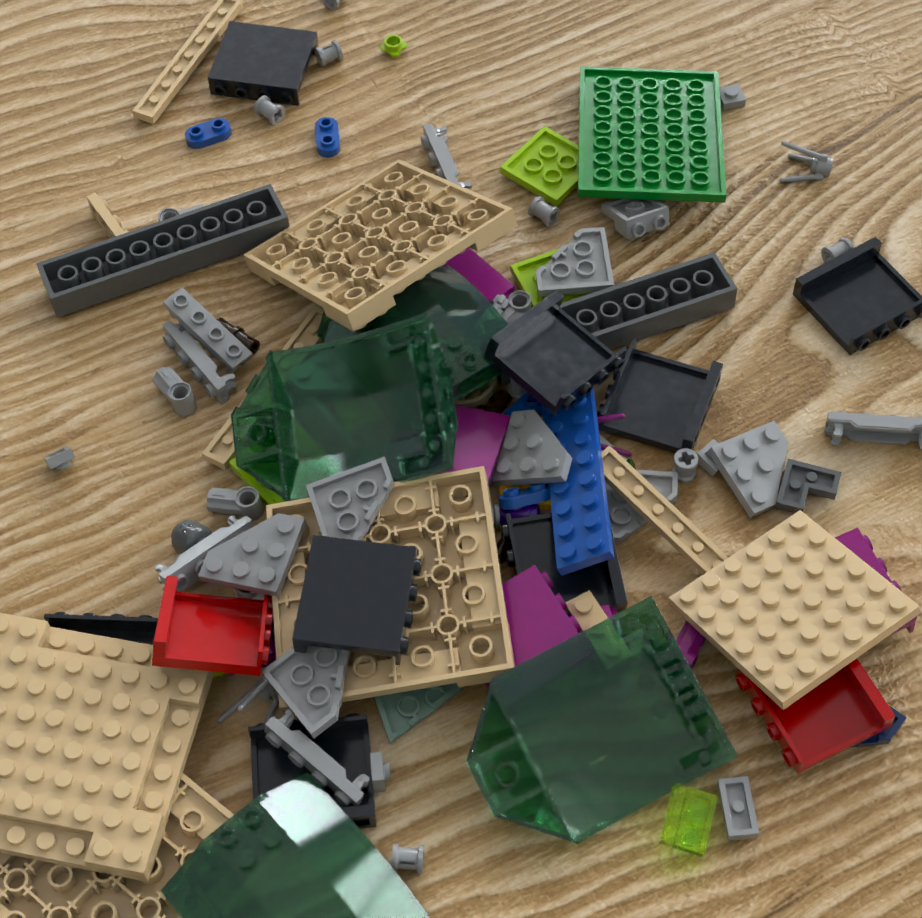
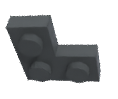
M788 459L775 508L796 513L799 510L803 512L808 493L835 500L842 472Z

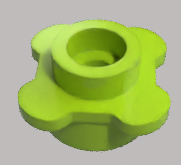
M389 35L385 38L384 44L380 46V50L387 52L392 57H397L402 50L407 48V43L402 42V38L398 35Z

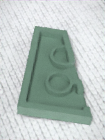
M457 683L373 697L389 744H392L463 691V687L458 688Z

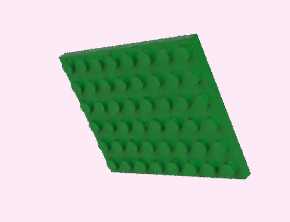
M580 66L578 197L725 203L726 180L718 71Z

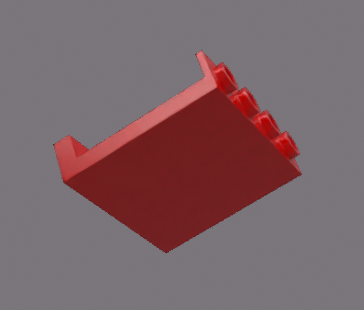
M166 576L154 637L152 666L260 676L261 664L267 665L273 611L272 597L264 594V600L177 592L178 577Z
M857 658L784 710L737 668L735 679L739 688L743 692L747 691L752 699L750 703L757 716L762 715L767 723L766 730L768 735L774 742L778 741L783 749L781 753L786 764L789 767L793 766L798 774L890 728L893 724L895 714Z

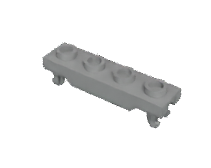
M432 124L423 125L424 135L420 137L421 144L424 150H428L429 163L436 168L435 175L464 188L471 189V182H458L456 179L459 172L446 145L448 141L447 136H445L447 133L446 126L434 128Z
M183 287L163 301V306L170 312V316L173 319L176 318L180 325L212 356L222 361L228 367L230 373H234L240 364L244 365L252 358V352Z
M168 321L163 324L165 333L163 340L170 350L174 349L176 351V355L183 366H189L192 376L197 382L201 381L204 384L205 391L210 398L215 397L221 405L226 403L230 399L228 393L238 387L236 382H234L236 376L230 373L219 377L216 373L217 365L180 323L174 324L172 321Z
M842 411L828 412L824 431L825 435L832 437L830 442L832 446H837L841 441V436H844L854 442L906 445L910 441H918L919 448L922 450V416L903 417L898 415H873L871 413H845Z
M230 516L227 520L229 527L219 528L177 556L174 564L169 567L160 564L155 566L156 572H160L159 583L165 584L166 576L178 577L177 592H182L199 580L198 575L207 552L254 527L252 519L244 516L239 520L235 516Z
M290 709L286 710L285 715L280 719L273 716L265 723V733L267 734L265 737L274 747H283L290 753L288 758L296 766L302 768L304 765L311 771V778L321 787L327 785L335 792L333 796L340 804L348 807V805L359 806L364 795L361 790L364 786L367 787L369 777L366 774L358 776L351 783L346 778V770L300 730L291 731L289 729L294 721V714Z

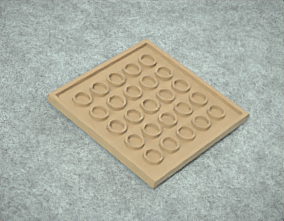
M801 510L669 597L671 607L783 710L920 614V606Z

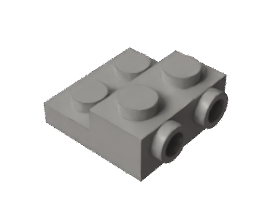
M617 198L601 203L602 213L614 220L615 230L627 239L642 237L646 232L663 230L669 225V207L659 200Z

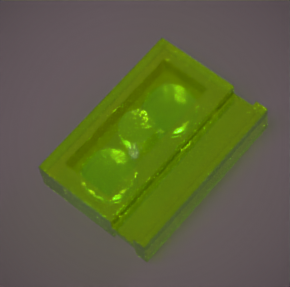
M676 782L672 788L659 843L667 844L673 848L702 857L705 854L718 796L692 787L687 788Z

